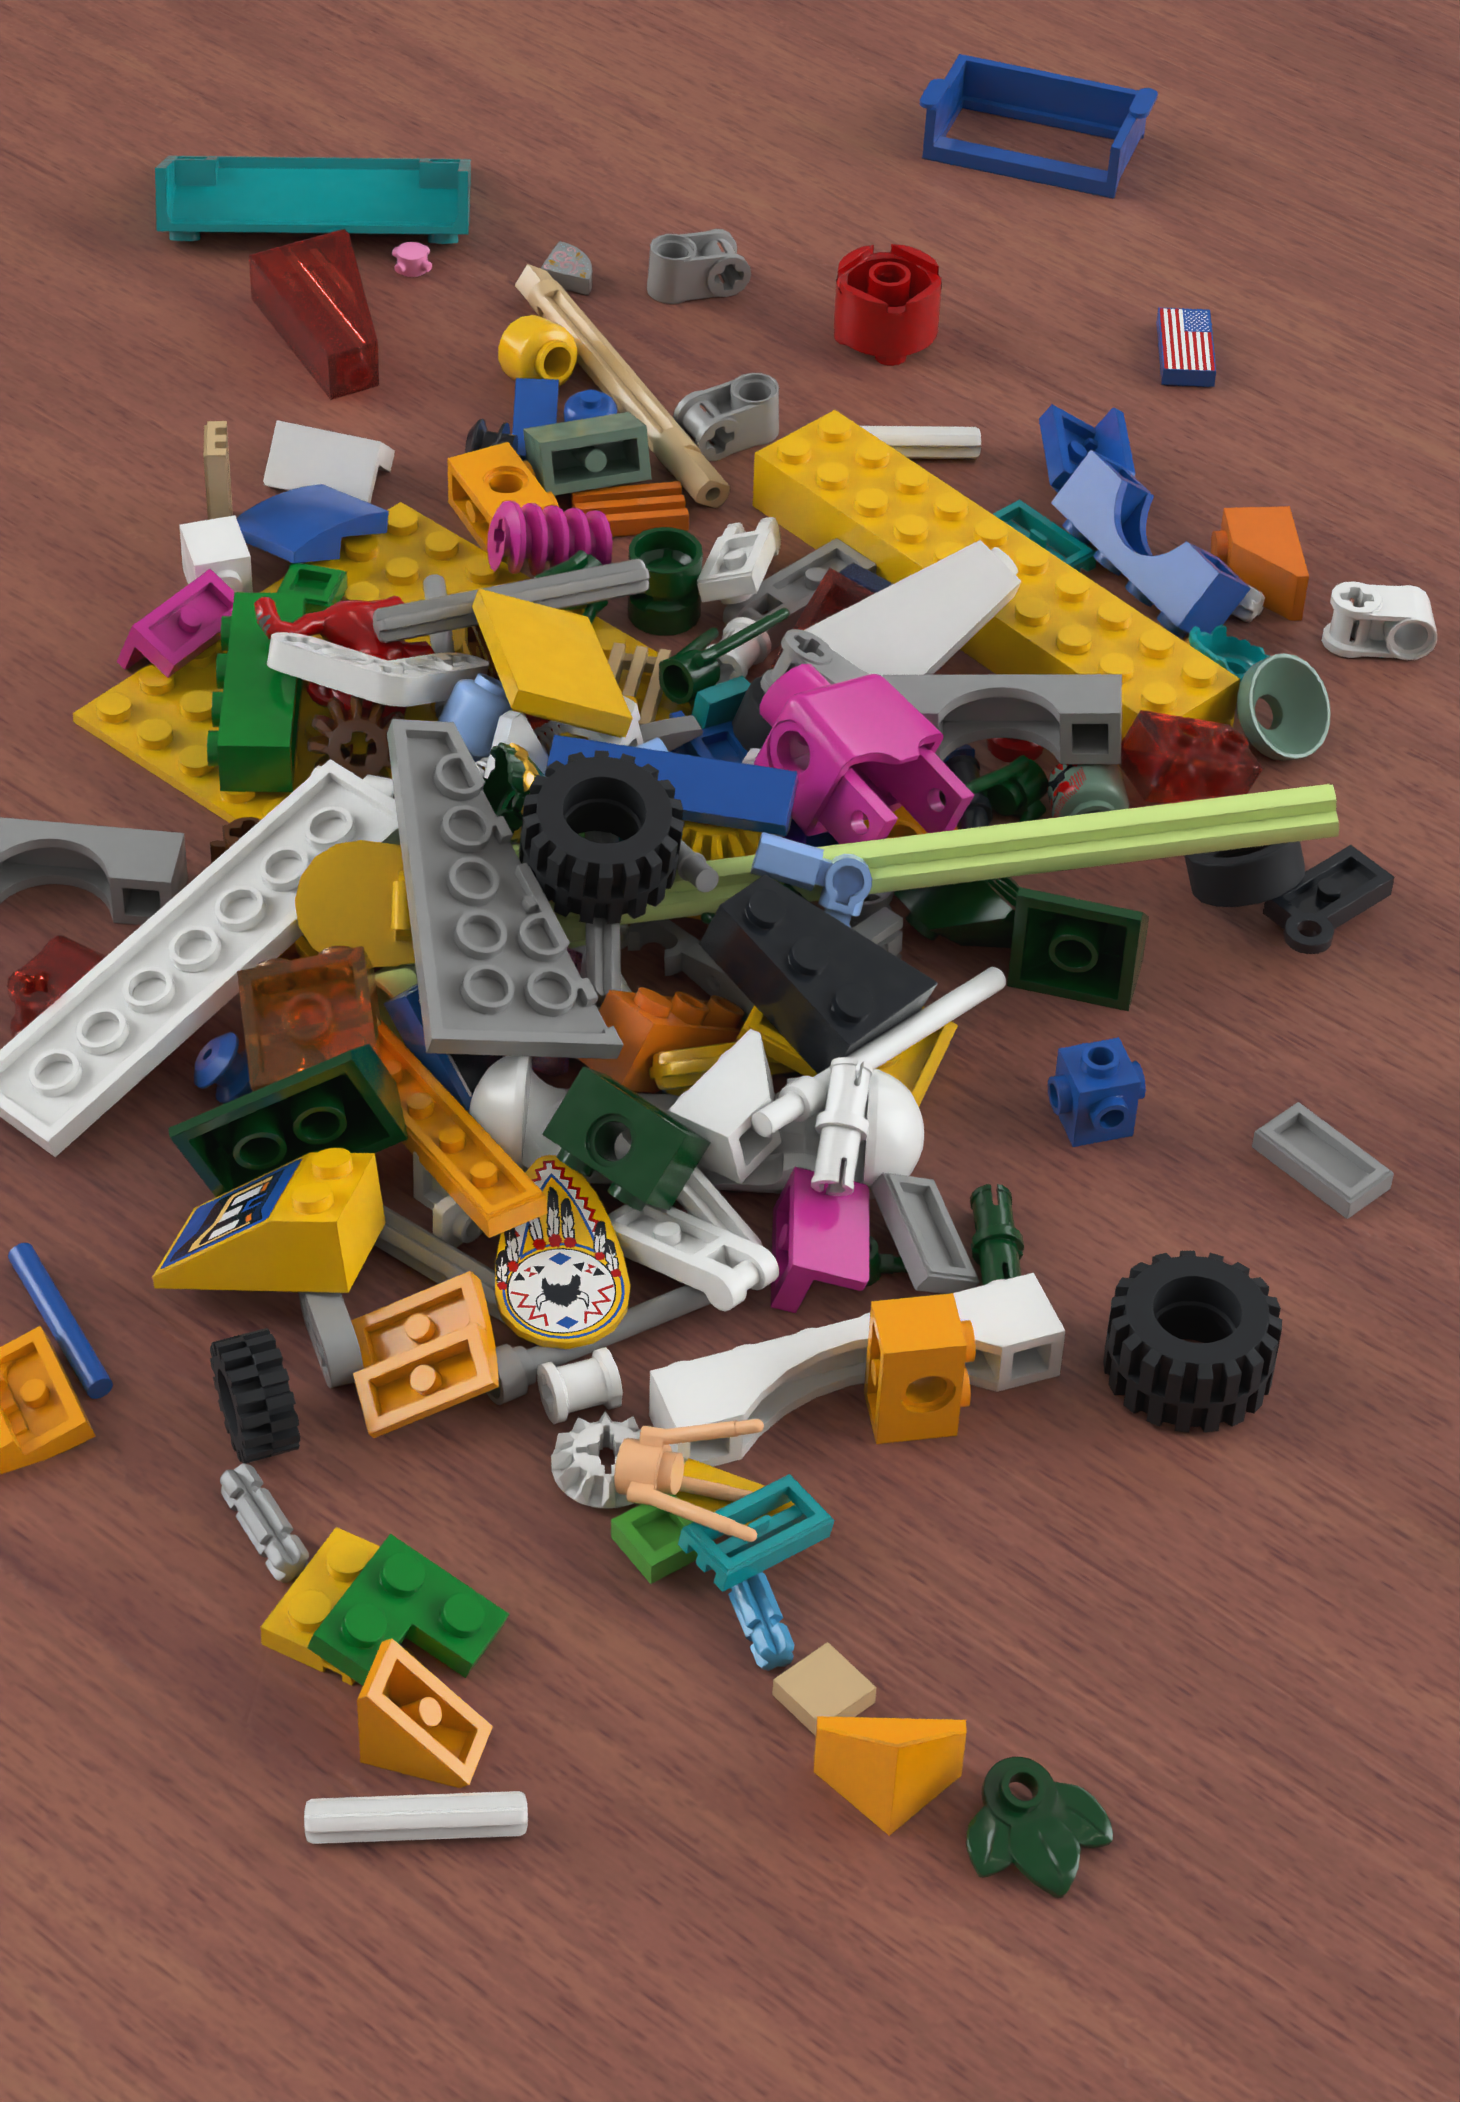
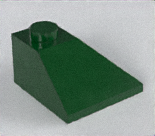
M1011 877L894 892L897 898L910 910L909 914L905 917L908 923L932 941L938 935H941L961 946L1011 948L1016 898L1020 887Z
M1019 887L1016 898L1007 986L1129 1011L1143 963L1149 916L1144 912Z

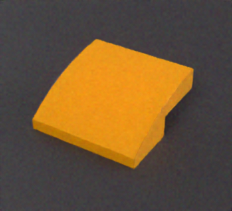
M471 1271L351 1320L358 1339L364 1369L354 1372L353 1376L368 1434L373 1438H377L499 1387L497 1354L488 1306L481 1279Z
M41 1326L0 1347V1475L49 1459L96 1437L53 1345Z

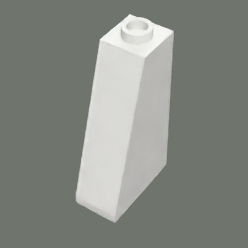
M979 540L804 631L818 636L836 653L869 674H879L882 677L883 675H933L1015 597L1021 580L1016 576L1018 568L1012 559L1001 549L994 547L990 550Z

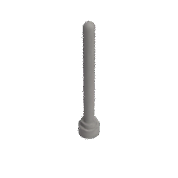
M685 1285L628 1308L627 1314L615 1331L594 1344L572 1349L549 1348L537 1345L527 1350L520 1345L514 1348L508 1344L496 1347L499 1387L486 1393L495 1404H504L527 1393L528 1386L536 1382L537 1368L540 1364L552 1362L558 1367L590 1354L594 1350L612 1345L711 1303L704 1292Z

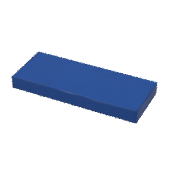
M516 378L512 434L518 436L517 454L522 461L527 460L523 429L557 423L559 379Z

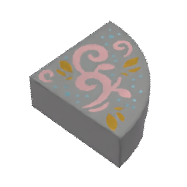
M559 241L541 269L546 270L564 290L589 295L592 289V264L590 259L577 247Z

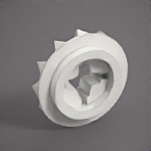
M605 1411L599 1421L592 1423L578 1417L572 1431L569 1433H558L556 1446L551 1455V1468L555 1482L567 1496L581 1504L595 1508H619L633 1504L632 1502H627V1495L616 1492L614 1473L617 1454L624 1439H640L641 1430L634 1416L624 1422L612 1421ZM603 1447L613 1449L615 1464L611 1465V1474H605V1466L601 1465L599 1454Z

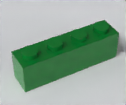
M234 592L232 616H222L221 649L222 651H228V653L217 654L216 682L217 688L223 689V692H213L212 725L213 727H219V731H208L207 737L208 766L219 767L220 791L293 792L303 679L276 671L267 666L270 639H268L257 623L254 603L261 597H270L275 602L281 621L293 623L306 614L305 593Z

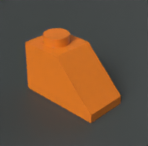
M1290 506L1224 508L1221 530L1212 532L1211 554L1219 557L1246 584L1261 591L1265 596L1264 607L1290 621H1302L1309 574Z

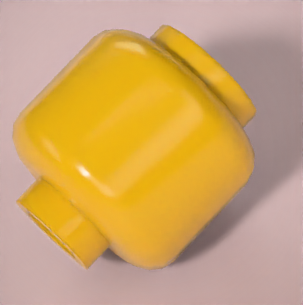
M536 315L523 316L510 323L502 334L498 345V360L503 372L515 382L516 378L559 379L560 387L565 384L573 373L577 362V346L573 336L563 326Z

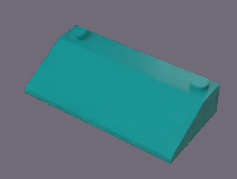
M168 156L155 167L156 230L169 231V240L173 241L201 240L200 232L428 234V243H458L459 234H469L471 159Z

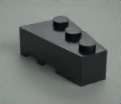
M766 874L720 904L699 943L703 950L817 1074L830 1067L833 1059L848 1056L919 1012L938 984L935 980Z

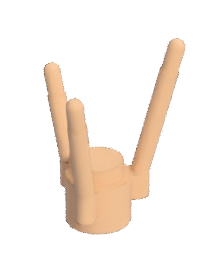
M760 1419L670 1429L642 1426L640 1439L626 1438L619 1448L614 1473L616 1492L627 1495V1502L651 1505L723 1534L734 1536L747 1542H753L757 1539V1532L753 1528L670 1496L676 1495L678 1491L735 1502L753 1492L683 1476L682 1453L672 1452L669 1444L759 1433L764 1429V1423Z

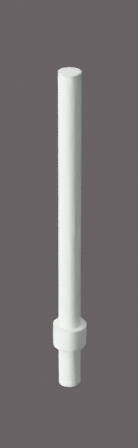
M996 967L986 969L846 1057L859 1059L856 1070H860V1065L863 1061L870 1063L873 1069L878 1068L1002 990L1006 985V978L1003 972ZM830 1067L814 1077L801 1076L782 1088L777 1100L752 1115L751 1123L756 1133L767 1137L792 1121L804 1122L823 1110L826 1105L831 1075Z

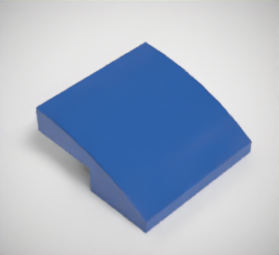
M324 484L292 489L272 496L243 512L236 519L245 543L289 562L303 563L340 559L341 537L387 533L389 511Z

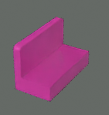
M211 569L207 570L132 625L117 663L124 670H127L140 659L146 657L169 678L221 639L222 616H232L234 591Z
M794 1167L773 1208L772 1254L778 1263L779 1276L771 1283L772 1308L796 1313L813 1280L858 1291L864 1290L869 1281V1187L867 1185L853 1181L854 1192L851 1195H827L828 1183L824 1184V1190L821 1192L815 1191L811 1187L814 1171Z

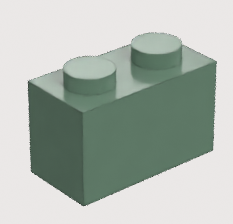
M630 412L523 429L526 459L533 467L536 479L546 492L551 491L554 496L652 480L647 426Z

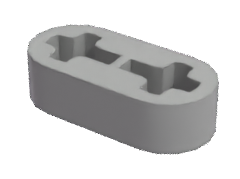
M298 1292L306 1328L327 1386L331 1389L355 1383L353 1373L364 1369L358 1339L342 1294Z

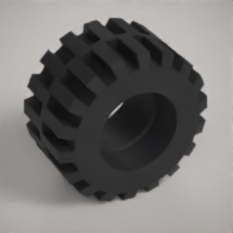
M595 750L594 757L585 758L583 753L579 752L568 755V764L566 765L556 760L546 767L545 777L537 775L531 783L530 794L526 795L523 808L519 860L521 864L527 863L530 866L548 902L553 901L555 903L554 912L564 917H567L570 912L579 914V922L593 924L594 917L605 918L607 924L621 923V916L624 914H628L635 919L646 913L647 904L656 907L664 899L665 890L671 889L675 880L684 826L682 821L684 810L681 800L674 799V786L668 779L658 781L659 770L650 764L640 767L635 764L636 757L624 753L618 759L609 757V751ZM589 831L611 832L624 841L597 843L587 840L578 834Z
M1180 1251V1256L1173 1258L1167 1253L1153 1256L1152 1265L1140 1262L1130 1269L1129 1278H1121L1116 1286L1115 1296L1112 1297L1103 1366L1104 1374L1110 1375L1108 1385L1114 1395H1125L1123 1405L1133 1414L1143 1411L1147 1414V1422L1159 1427L1163 1422L1175 1425L1174 1431L1189 1433L1190 1427H1201L1203 1432L1207 1433L1219 1431L1221 1422H1225L1233 1427L1244 1421L1245 1412L1254 1414L1262 1406L1264 1395L1269 1394L1282 1332V1319L1279 1318L1281 1308L1276 1297L1268 1296L1270 1287L1261 1277L1250 1278V1269L1241 1263L1227 1264L1223 1262L1224 1256L1209 1253L1208 1258L1196 1256L1195 1251ZM1182 1339H1190V1340H1195V1341H1199V1342H1202V1343H1193V1342L1184 1341V1340H1182Z

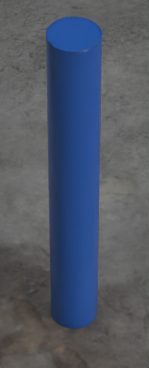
M20 1243L14 1246L8 1254V1259L86 1393L93 1399L107 1395L113 1387V1382L33 1246L29 1243Z

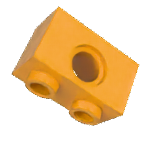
M509 442L447 458L448 503L482 550L487 553L488 531L491 520L502 502L508 500L515 501L520 507L527 503H536L542 510L550 505L559 507L554 494L551 491L546 492L536 479L531 464L527 460L522 461ZM503 557L502 561L507 562V557Z
M953 1293L871 1301L864 1395L876 1444L957 1436L960 1407H969L971 1401L970 1381L965 1362L975 1361L976 1344L971 1321H960Z

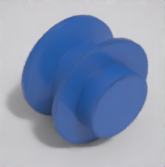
M232 1032L225 1033L209 1041L200 1051L194 1069V1084L204 1089L216 1083V1099L222 1104L253 1092L262 1075V1069L259 1067L261 1061L260 1052L255 1048L245 1049L241 1053L237 1052L239 1038Z

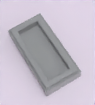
M1299 1102L1254 1132L1252 1148L1346 1219L1391 1189L1394 1176L1391 1170Z
M883 1172L870 1188L915 1290L950 1294L975 1288L979 1280L933 1179Z

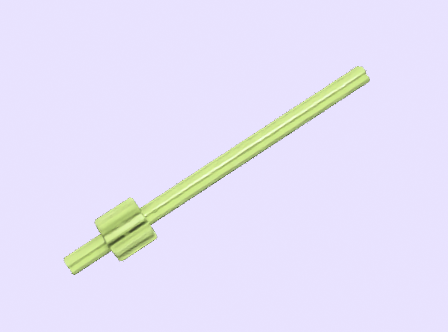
M1324 784L816 848L823 849V858L830 860L842 854H854L862 858L868 865L872 877V887L869 894L1337 837L1339 835V820L1336 812L1337 800L1333 784ZM511 844L519 858L520 844ZM755 855L706 861L719 876L717 886L709 892H701L692 883L683 880L676 869L675 880L671 889L665 890L664 899L656 907L647 904L646 913L635 919L628 914L622 915L620 925L697 916L706 912L716 913L720 904L761 877L751 874ZM814 884L813 890L809 891L792 886L809 902L819 901L823 886ZM549 901V904L554 912L555 903L553 901ZM554 912L570 942L567 950L586 945V923L579 922L580 915L570 912L567 917H564Z

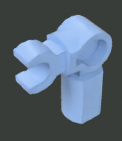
M762 832L753 860L751 874L761 877L766 874L775 881L809 891L813 890L814 884L823 886L818 904L825 907L824 911L851 928L849 924L851 916H860L864 899L868 896L872 887L871 873L865 861L854 854H842L834 857L832 860L823 858V849Z

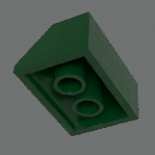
M370 1044L344 1052L168 1128L170 1139L215 1197L310 1152H319L328 1148H343L350 1151V1153H377L408 1139L397 1083Z

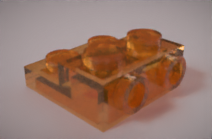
M332 946L322 950L315 956L295 960L273 958L260 962L255 968L237 971L250 1086L253 1091L367 1044L371 1045L382 1061L378 1033L381 1019L374 967L363 946L355 948Z

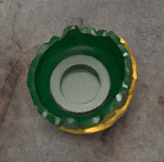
M500 742L498 746H493L490 754L495 759V769L490 771L488 779L483 778L485 781L483 792L497 817L503 816L513 834L510 843L520 844L525 797L530 794V785L536 776H544V774L529 758L528 752L523 747L512 742L509 745Z

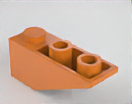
M640 987L637 993L609 990L599 1012L607 1027H615L624 1044L617 1059H577L590 1069L612 1077L631 1091L656 1093L661 1089L658 1088L655 1079H650L649 1068L653 1066V1056L656 1053L737 1042L736 1038L745 1023L742 1020L745 1013L733 1002L716 995H712L709 1000H700L680 991L675 992L672 997L663 996L643 987Z

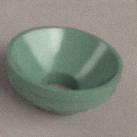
M1287 653L1275 654L1253 664L1246 671L1240 682L1237 695V718L1244 734L1260 753L1279 761L1305 758L1316 752L1328 734L1331 709L1328 693L1316 670L1305 660ZM1259 698L1264 699L1272 710L1273 721L1269 729H1265L1258 722L1255 714V705Z

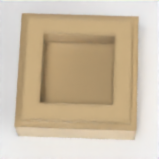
M827 1642L773 1679L772 1695L816 1736L817 1716L856 1717L875 1703L877 1687Z

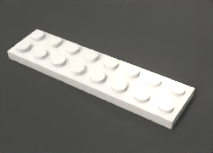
M331 759L328 760L0 1050V1117L54 1157L58 1156L303 935L298 926L295 897L301 875L317 855L335 844L358 840L400 845L395 799Z

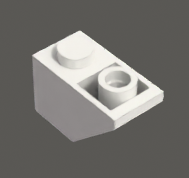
M752 1029L746 1032L729 1050L719 1057L718 1061L688 1091L681 1094L676 1103L668 1110L671 1117L711 1142L698 1165L740 1184L782 1143L780 1129L767 1137H763L756 1133L751 1123L754 1113L775 1101L773 1080L761 1033Z

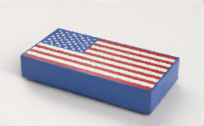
M1158 307L1156 325L1161 384L1214 387L1216 363L1210 310Z

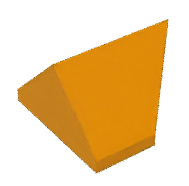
M392 1638L381 1643L357 1699L360 1763L456 1788L470 1785L493 1726L433 1675L409 1648L401 1647Z
M817 1716L814 1773L890 1836L961 1777L967 1733L966 1720Z

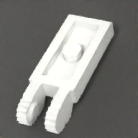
M762 518L756 530L746 532L741 522L727 525L723 535L717 538L697 579L702 603L721 600L723 604H736L746 601L754 594H757L773 556L779 553L781 533L776 518Z

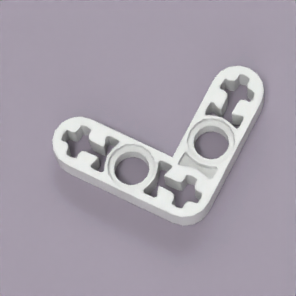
M280 632L271 635L267 666L276 671L375 703L409 707L448 700L458 681L462 679L475 680L478 673L487 675L489 663L476 656L452 652L387 661L315 637Z

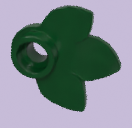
M1025 1757L1005 1758L997 1762L989 1770L981 1790L984 1806L970 1821L966 1832L967 1852L979 1877L993 1876L1005 1870L1013 1863L1034 1885L1056 1898H1063L1075 1879L1079 1868L1080 1847H1104L1113 1840L1111 1822L1106 1811L1094 1796L1077 1785L1054 1782L1049 1772L1042 1765ZM1018 1782L1025 1785L1032 1792V1799L1028 1801L1017 1799L1011 1793L1009 1784Z

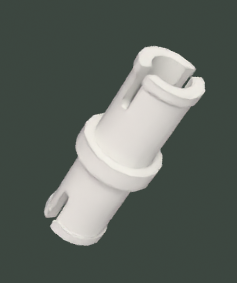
M838 1057L831 1061V1075L825 1111L820 1112L816 1119L815 1130L820 1134L814 1176L811 1179V1187L815 1191L821 1192L824 1190V1184L828 1183L827 1195L847 1196L854 1192L853 1181L860 1141H864L868 1137L869 1122L864 1118L870 1077L873 1075V1066L863 1061L860 1065V1070H856L859 1060L857 1058Z

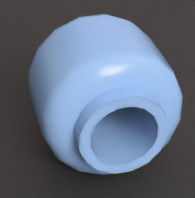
M478 673L475 680L462 679L455 684L438 721L454 722L474 762L480 761L483 757H489L499 716L512 709L501 681L486 674Z

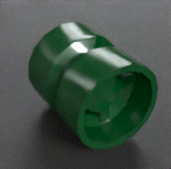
M660 527L641 532L632 539L629 545L628 560H643L646 568L649 570V589L644 593L628 596V618L636 628L653 635L674 636L687 632L697 624L701 616V597L697 586V579L702 571V545L694 535L681 529Z

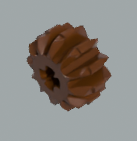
M351 695V709L347 710L336 697L331 698L328 701V709L333 719L316 714L312 720V727L322 735L308 739V751L315 754H325L315 763L314 769L318 765L323 766L331 759L361 779H364L367 775L390 778L385 768L391 769L387 732L392 719L404 720L403 714L397 711L382 718L381 715L385 709L383 704L373 702L370 709L362 708L363 699ZM352 732H365L366 742L372 738L375 741L367 745L365 754H354L353 744L347 748L344 744L351 742Z

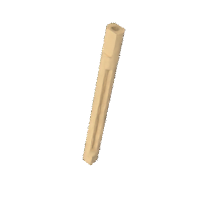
M527 264L515 287L526 298L531 308L539 317L563 326L573 336L577 346V362L603 393L613 398L620 413L630 412L647 426L649 448L670 474L681 482V485L695 502L713 508L722 505L730 493V486L701 453L700 448L681 428L564 288L546 270Z

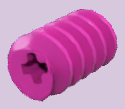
M508 500L500 504L491 520L487 541L488 560L491 569L495 572L500 566L502 558L507 557L509 572L511 574H518L521 571L524 559H528L529 571L532 576L543 572L546 561H549L551 568L570 559L579 550L585 551L587 554L598 559L602 565L611 564L613 540L609 522L601 511L592 510L584 514L579 508H570L563 512L561 508L554 505L547 506L542 510L536 503H527L520 507L515 501Z

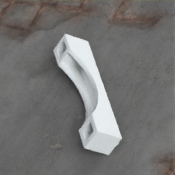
M1034 1273L1006 1280H994L983 1286L953 1293L960 1321L970 1320L975 1335V1361L965 1362L970 1385L999 1392L1060 1375L1065 1329ZM870 1312L858 1318L819 1328H807L796 1334L757 1344H744L729 1351L690 1361H678L667 1367L651 1370L649 1417L653 1426L670 1429L727 1421L760 1419L764 1423V1429L759 1433L669 1444L672 1452L682 1453L684 1464L688 1458L712 1467L741 1460L756 1440L789 1412L816 1397L865 1382Z

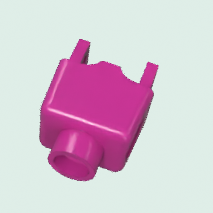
M801 664L780 676L762 698L759 706L760 715L769 723L772 729L756 756L754 765L798 772V785L791 818L807 836L828 831L839 844L886 839L898 819L893 811H896L901 806L910 813L927 833L951 831L955 829L974 797V794L935 754L943 740V734L879 674H869L830 684L812 664ZM940 790L944 793L946 798L945 806L942 804L939 797ZM868 819L869 829L865 826L864 820Z

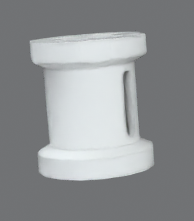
M747 617L732 619L723 629V636L719 642L756 621ZM766 631L716 659L721 672L720 679L716 685L739 676L745 678L748 674V669L752 665L762 663L771 652V641ZM715 644L707 646L706 649L714 646Z
M606 1347L594 1350L592 1358L559 1367H556L552 1362L538 1365L537 1382L545 1412L553 1424L566 1421L568 1413L602 1404L609 1410L622 1406L623 1390L621 1378L612 1354Z

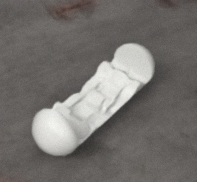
M505 1056L490 1066L482 1076L473 1093L469 1114L511 1159L526 1172L536 1159L546 1155H558L561 1150L560 1146L543 1136L542 1133L569 1089L555 1088L538 1078L532 1070V1056ZM873 1069V1075L870 1077L864 1118L869 1122L868 1137L864 1141H860L854 1175L855 1182L863 1183L869 1187V1199H875L870 1187L883 1172L910 1176L919 1161L924 1143V1123L912 1093L901 1081L879 1069ZM800 1077L788 1078L787 1084L785 1086H787L788 1084L792 1083ZM780 1092L775 1094V1100L779 1098ZM636 1093L668 1115V1110L679 1098V1096L672 1094ZM820 1112L804 1122L792 1121L780 1128L782 1143L741 1184L697 1164V1167L718 1191L781 1194L794 1167L815 1171L820 1134L816 1132L815 1125L817 1115ZM622 1133L617 1137L614 1146L615 1155L618 1160L623 1158L631 1147L623 1138ZM594 1170L591 1177L583 1175L589 1184H612L611 1180Z

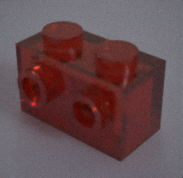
M1140 710L1122 740L1121 764H1118L1144 801L1160 804L1248 794L1264 769L1249 750L1248 740L1241 733L1233 729L1230 724Z

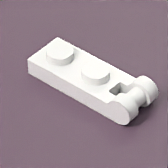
M625 1204L608 1215L625 1257L704 1292L710 1303L720 1311L726 1312L745 1300L747 1290L750 1288L753 1290L763 1289L779 1276L778 1263L768 1249L677 1208L671 1207L670 1210L646 1204L642 1212Z

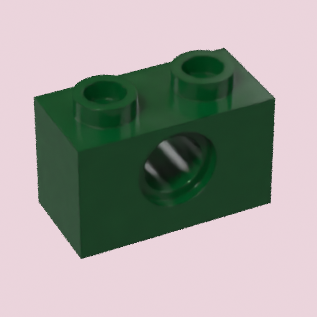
M584 1066L542 1133L543 1136L561 1147L556 1156L561 1162L587 1177H591L594 1170L612 1181L608 1189L612 1196L642 1212L646 1204L670 1210L711 1143L612 1077ZM629 1129L632 1137L630 1150L623 1158L618 1160L614 1150L616 1139L621 1132Z

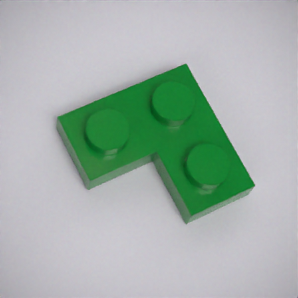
M389 1534L314 1632L307 1648L363 1686L381 1643L392 1638L400 1645L407 1638L466 1678L504 1626L509 1613L392 1534Z

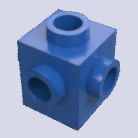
M1119 1037L1059 1048L1055 1076L1049 1077L1047 1084L1050 1105L1054 1113L1058 1115L1072 1147L1133 1136L1138 1100L1145 1097L1146 1084L1140 1064L1137 1061L1131 1062Z

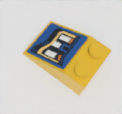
M328 1148L319 1152H310L195 1207L152 1276L154 1288L349 1293L386 1223L375 1153H350V1151L343 1148Z

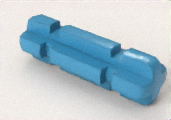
M760 1572L729 1588L732 1591L728 1595L745 1637L753 1642L750 1649L756 1664L767 1671L777 1666L785 1667L790 1664L794 1657L792 1651L795 1644L788 1627L780 1623L783 1615L765 1573Z

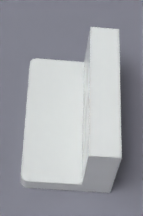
M277 420L263 482L270 488L284 491L324 484L371 503L378 470L391 471L395 450L380 441Z

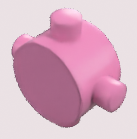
M406 242L395 247L392 251V256L397 258V264L394 266L395 271L407 277H418L426 272H430L432 269V263L428 261L430 249L428 246L418 242Z

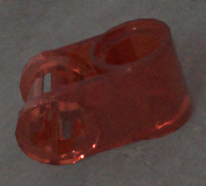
M57 935L27 964L13 972L8 979L7 985L8 995L11 1001L15 1003L16 1012L10 1024L12 1038L18 1035L93 969L106 955L64 935Z

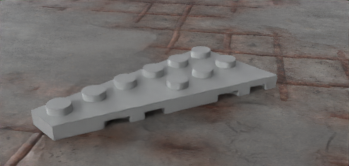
M392 719L387 732L426 1053L617 1059L624 1044L615 1027H607L595 1005L598 995L589 978L582 979L567 951L570 942L530 866L527 863L521 864L510 843L513 834L504 817H497L483 792L485 781L454 722Z

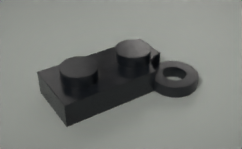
M1349 845L1307 870L1304 878L1295 888L1280 897L1266 901L1263 914L1284 929V940L1290 948L1299 953L1319 954L1331 946L1334 929L1391 895L1395 877L1355 847Z

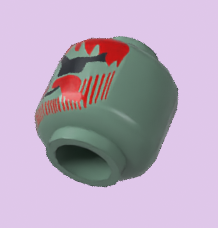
M1059 763L1049 775L1047 793L1053 818L1129 809L1126 786L1118 764Z

